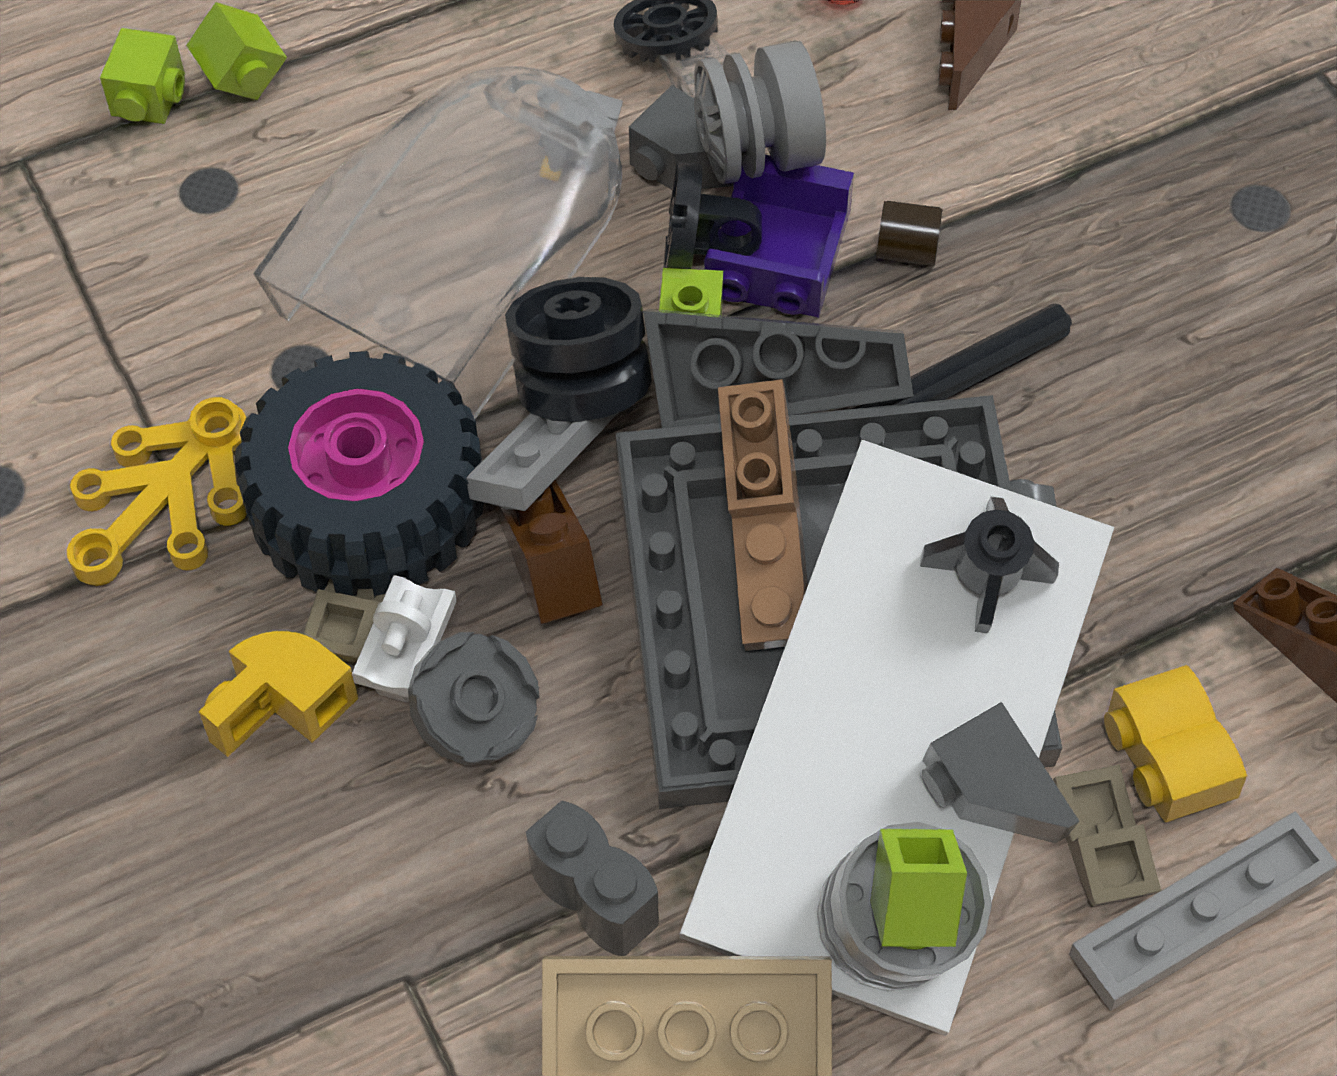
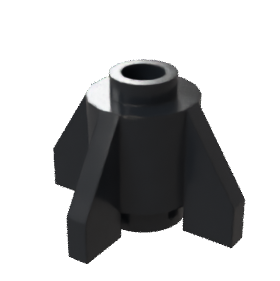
M990 496L987 503L986 512H982L974 518L965 532L924 545L920 560V567L953 571L956 566L959 578L969 589L980 594L977 601L975 632L989 633L999 595L1010 591L1018 584L1019 580L1054 584L1059 572V562L1034 541L1031 529L1025 521L1008 510L1004 498Z

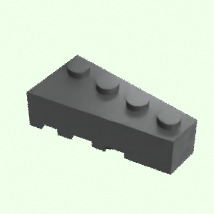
M657 309L643 311L662 428L719 423L721 418L718 387L781 379L785 388L788 416L913 397L905 337L903 331Z

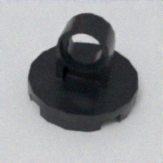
M678 162L675 169L669 207L670 220L668 236H666L663 268L691 269L693 254L706 255L709 249L744 256L752 255L759 249L762 242V214L760 210L750 201L740 198L701 194L702 164ZM729 221H740L749 225L751 231L742 236H730L722 232L720 227Z

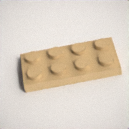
M544 956L542 959V1076H832V959L830 956Z

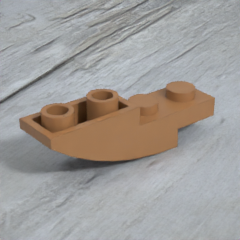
M781 379L718 387L728 511L731 515L742 644L746 651L785 647L806 588L808 587L784 383Z

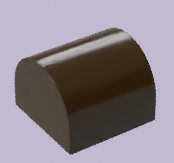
M884 201L876 259L935 266L943 209L934 206Z

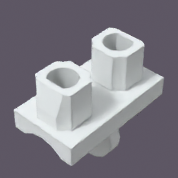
M394 575L383 602L378 604L373 615L374 623L352 672L354 683L374 688L381 696L409 702L408 688L415 665L432 646L441 641L457 602L455 591L425 588L412 583L406 578Z

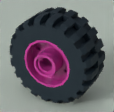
M367 351L349 352L350 358L333 361L332 355L314 360V368L302 372L298 367L281 379L283 387L278 391L272 387L268 389L256 402L258 414L251 413L245 419L240 431L242 442L236 448L235 466L239 477L237 480L255 541L263 554L271 556L273 566L287 578H294L298 574L301 586L315 592L318 589L325 590L329 579H331L335 593L357 596L358 589H373L375 598L378 595L386 594L391 583L390 579L394 575L406 578L416 585L427 582V572L435 567L441 572L457 559L455 545L463 548L470 543L477 530L475 520L483 514L484 502L470 499L467 477L482 462L476 421L471 409L463 405L461 394L450 382L442 380L438 383L437 372L421 363L416 362L412 368L406 366L404 357L384 353L382 359L370 358Z

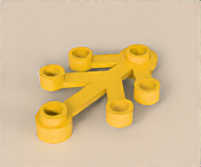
M212 397L199 402L191 411L188 421L141 428L135 425L124 426L113 434L111 446L117 462L126 468L108 471L88 468L74 475L70 482V489L77 506L85 511H97L104 508L114 495L142 491L107 530L101 528L86 529L75 535L69 542L67 558L78 580L94 586H102L113 581L123 565L121 553L167 503H169L172 531L167 540V550L172 563L181 570L189 571L199 568L206 562L208 548L205 538L197 526L192 476L209 458L214 488L208 493L207 504L213 520L220 525L231 526L245 518L247 513L239 486L237 485L233 453L242 442L240 431L246 419V415L240 407L228 399ZM225 428L223 431L211 433L215 429ZM129 443H140V446L134 450H122ZM182 447L171 460L145 464L150 459L152 451ZM89 486H100L99 490L95 493H82ZM232 499L237 501L234 506L227 509L218 507L225 500ZM183 545H197L196 549L190 553L178 552ZM97 559H106L99 565L89 566Z

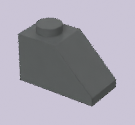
M673 85L629 126L630 165L644 178L656 180L672 190L676 165H678V162L702 164L701 189L734 186V182L727 184L718 182L707 153L700 141L695 119L694 98Z
M1002 702L931 742L922 760L927 767L922 770V776L930 793L941 806L944 807L950 803L959 819L1055 844L1068 837L1079 823V819Z

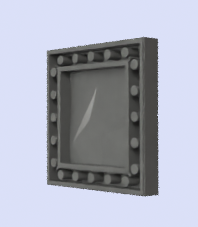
M993 395L788 416L808 584L861 440L1012 491ZM721 422L616 433V457L659 809L728 802L785 647L746 651L742 644L732 518L728 511ZM1055 710L1039 756V760L1044 767H1054L1062 751Z

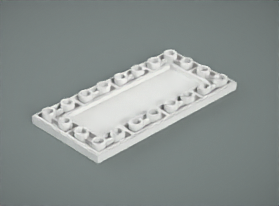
M861 440L679 938L728 956L831 957L821 940L817 913L824 882L840 860L861 841L888 825L921 822L942 829H953L955 837L972 849L987 874L992 902L1014 833L959 819L950 803L944 807L941 806L934 799L925 784L922 770L927 767L922 760L931 742L1000 702L1004 704L1039 758L1114 527ZM990 496L1004 498L1008 510L1025 521L1031 529L1034 541L1059 562V572L1054 584L1019 580L1014 588L1005 594L999 595L992 627L989 633L975 632L977 601L980 594L969 589L959 578L956 566L953 571L920 567V560L924 545L965 532L974 518L982 512H986L987 503ZM976 948L968 959L917 988L885 991L860 984L839 968L831 957L832 994L946 1036L949 1033Z

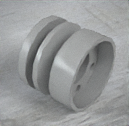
M794 40L759 47L754 58L753 77L740 53L726 54L723 68L717 58L714 57L697 60L694 68L695 119L700 141L707 153L718 182L722 184L737 182L741 175V166L748 177H761L765 166L766 148H768L777 168L784 172L819 165L823 162L826 152V126L822 97L815 69L809 53L801 41Z
M921 822L888 825L883 829L942 828ZM879 830L861 841L851 852L842 858L824 882L817 909L821 940L835 964L860 984L885 991L917 988L968 959L986 934L992 907L987 874L972 849L956 837L967 871L956 947H926L913 950L902 947L882 946L870 903Z

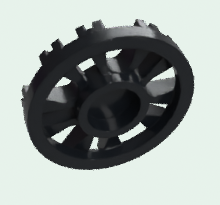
M633 0L617 13L613 25L616 40L622 46V51L625 55L628 54V57L633 58L639 54L640 61L646 62L649 59L650 63H655L657 55L675 53L676 61L681 60V55L686 58L690 57V48L692 47L700 52L704 50V46L708 47L710 45V36L718 32V16L716 6L712 0ZM689 4L698 7L693 10L687 11L690 8ZM649 8V9L644 13V15L637 14L638 12H640V11H642V10H644V9Z

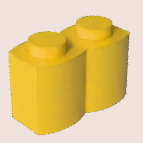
M1184 665L1114 688L1108 712L1104 715L1106 732L1114 748L1118 751L1124 749L1128 757L1136 765L1137 768L1133 770V781L1138 796L1145 806H1154L1166 823L1239 798L1247 778L1244 764L1231 737L1216 719L1213 707L1202 684L1189 666Z

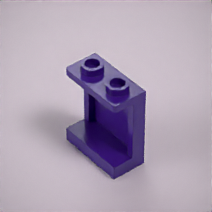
M765 155V166L761 177H748L741 166V175L739 180L734 182V190L731 197L750 201L758 207L762 214V242L759 249L750 256L716 249H709L704 260V270L723 271V300L746 302L774 308L786 314H803L819 318L851 211L854 172L820 165L784 172L777 168L770 155ZM729 221L721 226V231L730 236H742L751 231V228L744 222Z

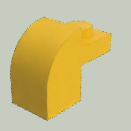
M272 631L247 638L229 650L236 677L232 681L228 680L219 684L209 694L204 707L199 710V714L209 742L229 757L274 713L313 743L358 700L351 667L321 643L309 636L296 632Z

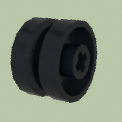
M575 277L552 281L530 289L512 302L505 314L511 355L515 358L513 368L519 403L531 414L551 421L582 422L606 418L626 410L646 395L652 383L648 351L645 342L642 340L646 334L643 309L639 293L626 283L605 277Z

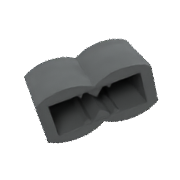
M561 800L526 831L530 867L536 883L551 900L567 909L577 911L583 929L601 948L617 956H626L659 926L658 890L650 872L631 854L619 848L609 846L607 836L600 824L584 809Z

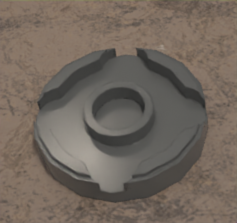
M459 632L438 642L415 665L408 688L410 716L421 738L440 756L463 765L490 764L516 751L534 731L538 715L535 716L537 710L536 699L540 698L538 680L526 657L507 640L494 635L487 637L482 634H473L475 632Z

